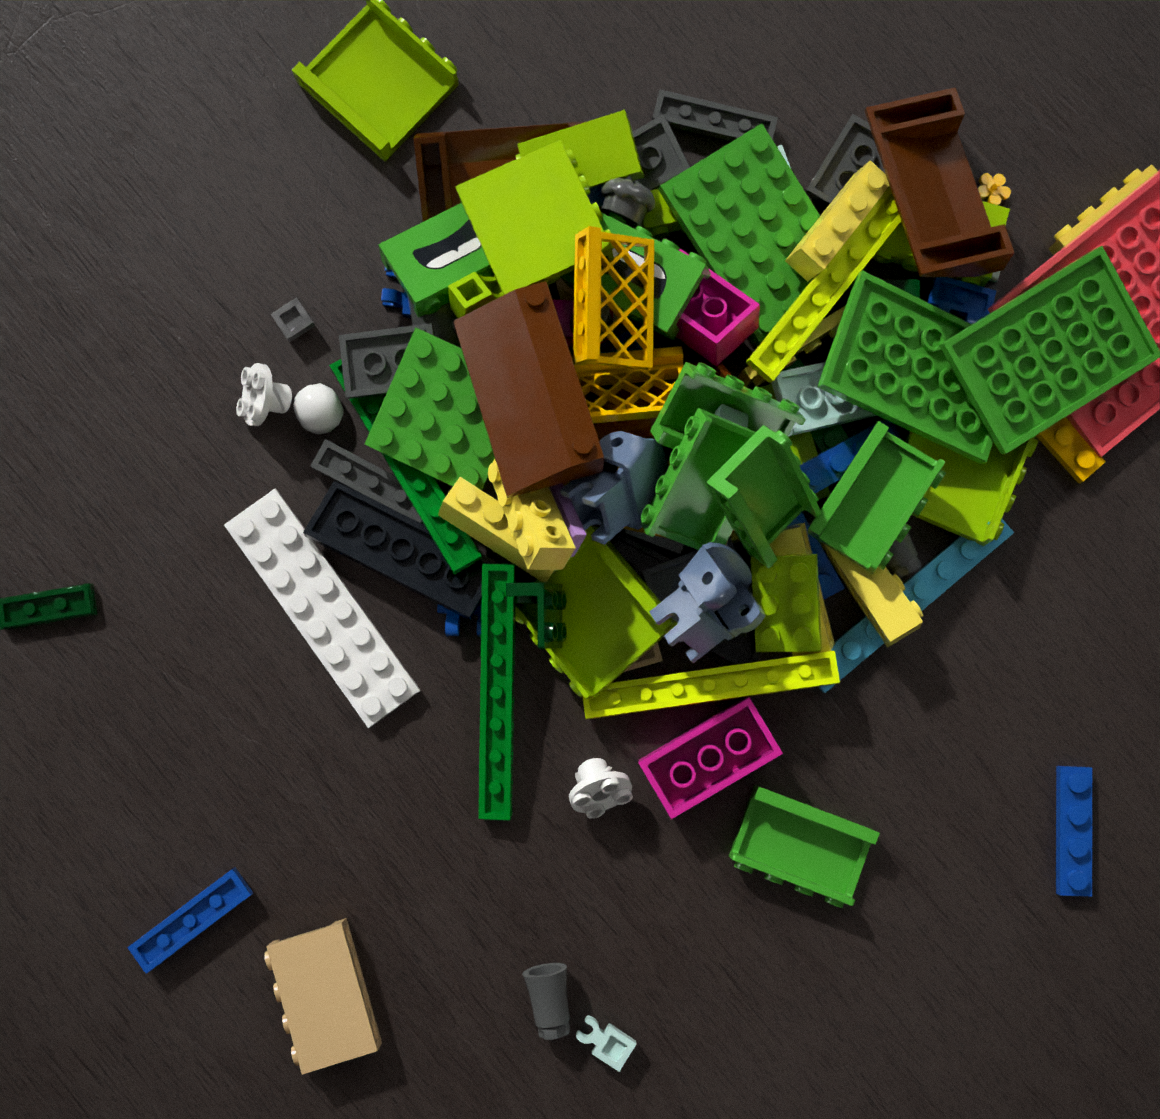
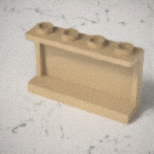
M347 918L335 921L332 925L291 938L272 941L266 946L265 962L269 971L273 970L276 983L273 985L276 1000L282 1002L285 1012L282 1016L283 1027L286 1034H291L294 1045L291 1047L292 1059L295 1066H300L302 1075L378 1051L382 1041Z

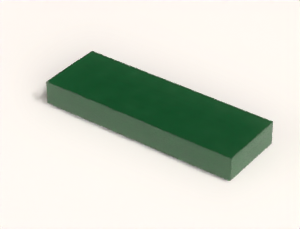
M91 583L0 598V630H10L97 615L94 586Z

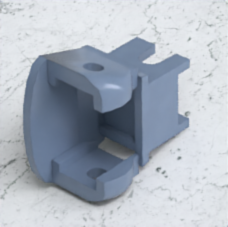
M624 431L606 435L599 443L604 455V462L619 466L615 474L603 470V472L572 480L560 490L562 496L572 499L573 506L584 530L591 525H601L591 534L593 541L605 545L625 526L636 530L642 528L640 521L642 511L647 504H651L656 494V483L660 476H665L669 468L662 445L653 438L646 439Z
M713 542L704 544L684 570L678 574L681 579L678 583L680 587L649 611L658 625H661L669 618L677 622V625L664 637L671 646H674L679 641H684L691 648L686 654L693 663L725 638L729 641L740 633H748L756 629L766 616L748 589L752 583V574L746 562L730 547ZM749 608V613L745 616H741V612L744 609ZM714 611H718L729 628L728 630L722 625Z

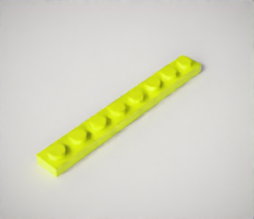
M890 186L827 267L810 281L746 361L767 382L771 383L776 379L901 222Z
M835 651L614 682L610 683L595 698L585 699L583 696L585 719H594L840 684Z

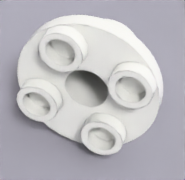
M255 363L251 368L245 367L241 374V384L243 385L242 398H239L236 407L238 416L243 417L248 425L260 426L266 419L268 412L285 413L288 411L292 402L291 389L287 384L273 382L271 371L266 364Z
M601 758L586 760L579 766L578 772L575 773L578 784L574 786L569 794L571 807L577 812L586 813L588 818H598L605 813V810L616 805L626 804L632 800L630 778L625 773L611 771L612 767L607 766L606 761Z

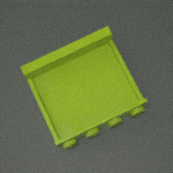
M366 0L367 5L307 67L299 61L292 69V73L297 83L385 162L454 91L459 82L456 66L447 57L443 59L435 53L433 45L426 38L422 37L419 39L413 33L412 27L406 20L401 17L397 19L393 16L391 9L383 0Z
M561 140L455 186L503 295L518 288L545 281L549 282L575 270V234L588 226L601 228V232L611 233L609 229L603 230L600 224L603 221L600 208L596 202L590 203L587 196L591 193L588 183L583 175L578 177L574 169L578 167L575 156L571 149L565 150ZM602 241V253L604 256H607L610 262L613 259L612 249L614 247L611 243Z
M909 431L905 442L936 461L939 459L944 460L945 463L941 470L946 472L937 488L934 489L930 486L923 497L927 498L928 502L919 516L914 513L912 515L965 539L975 541L981 546L997 540L1004 528V523L1001 522L1004 512L1010 511L1016 495L1012 494L1014 487L1022 482L1026 474L1027 468L1023 466L1027 456L1031 457L1034 453L1038 440L1034 439V436L1007 454H1001L993 441L987 462L979 464Z
M592 525L585 530L587 535L575 556L570 557L563 570H554L546 582L562 585V591L566 592L567 597L566 608L562 610V623H565L567 627L566 641L563 642L562 648L546 649L551 655L549 661L560 673L564 671L571 680L569 683L571 689L579 697L584 696L585 699L595 698L677 625V622L672 618H669L661 625L656 624L649 611L661 603V601L610 541L604 545L592 540L591 534L598 529V527ZM516 598L515 620L529 628L532 632L529 636L538 646V604L517 603Z

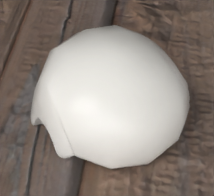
M321 383L308 385L300 390L294 398L293 407L296 418L307 431L323 434L331 432L339 425L343 416V407L338 395L332 388Z

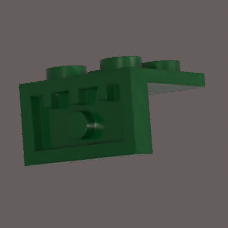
M544 582L506 583V596L517 597V603L538 604V649L562 648L563 642L566 641L567 637L566 624L562 623V610L566 608L567 597L566 592L562 591V585Z

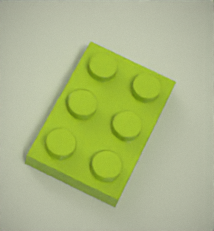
M817 554L775 555L778 560L769 569L754 557H751L753 596L766 615L762 623L755 629L756 652L821 651Z

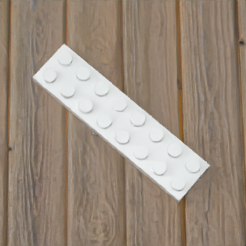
M273 489L224 524L368 728L421 691L317 544L304 536V526L277 489Z

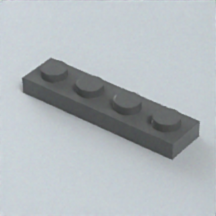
M659 89L652 118L654 120L664 114L672 128L731 142L761 123L773 140L778 117L661 89Z
M326 439L324 440L311 464L313 469L423 524L393 474Z

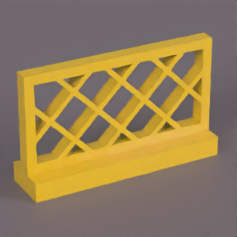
M588 226L575 234L573 364H599L646 370L652 369L654 240L601 232V228ZM602 241L611 243L619 253L610 262L602 253ZM633 246L644 247V262L639 266L628 253ZM620 258H623L633 271L625 280L613 267ZM606 272L609 273L618 285L610 294L601 285V276ZM635 276L644 285V293L639 298L627 285ZM620 290L632 302V305L624 312L612 299ZM606 304L617 316V319L609 327L601 318V309ZM635 308L643 316V326L639 330L627 318ZM620 322L632 335L624 344L612 332ZM605 337L617 349L611 357L600 356V342ZM635 340L643 349V360H635L627 351V348Z
M682 346L653 349V368L649 370L599 364H574L584 396L590 391L600 396L594 403L585 399L593 423L657 418L675 384L674 382L671 385L664 380L677 379L684 366ZM643 350L628 351L635 360H643ZM615 352L600 353V356L611 357ZM636 382H645L640 388L632 384ZM603 385H613L609 390L600 387ZM656 386L664 392L659 397H656L647 391ZM621 389L632 393L626 400L615 394ZM640 398L650 403L648 407L640 408L633 404ZM607 401L618 406L615 410L601 408Z

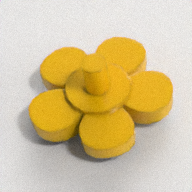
M989 173L981 175L979 178L981 186L978 187L981 199H985L988 196L987 202L999 205L1001 200L1008 199L1011 190L1009 187L1003 186L1006 178L999 173L993 178Z

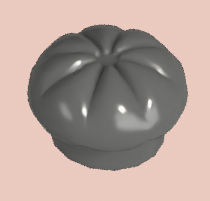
M611 179L601 189V193L605 198L601 208L602 211L607 215L610 212L617 214L626 221L627 225L632 227H642L646 213L651 212L655 208L653 193L641 183L634 184L630 179Z

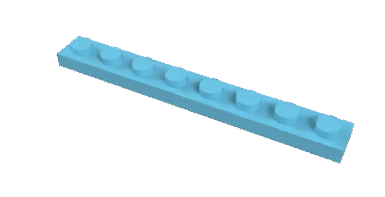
M1001 519V522L1004 523V528L1000 537L985 546L959 536L904 583L905 590L903 593L909 601L914 600L923 611L1014 533L1013 530ZM867 616L863 617L834 642L835 645L831 651H835L840 680L884 644ZM835 684L819 686V689L826 693Z

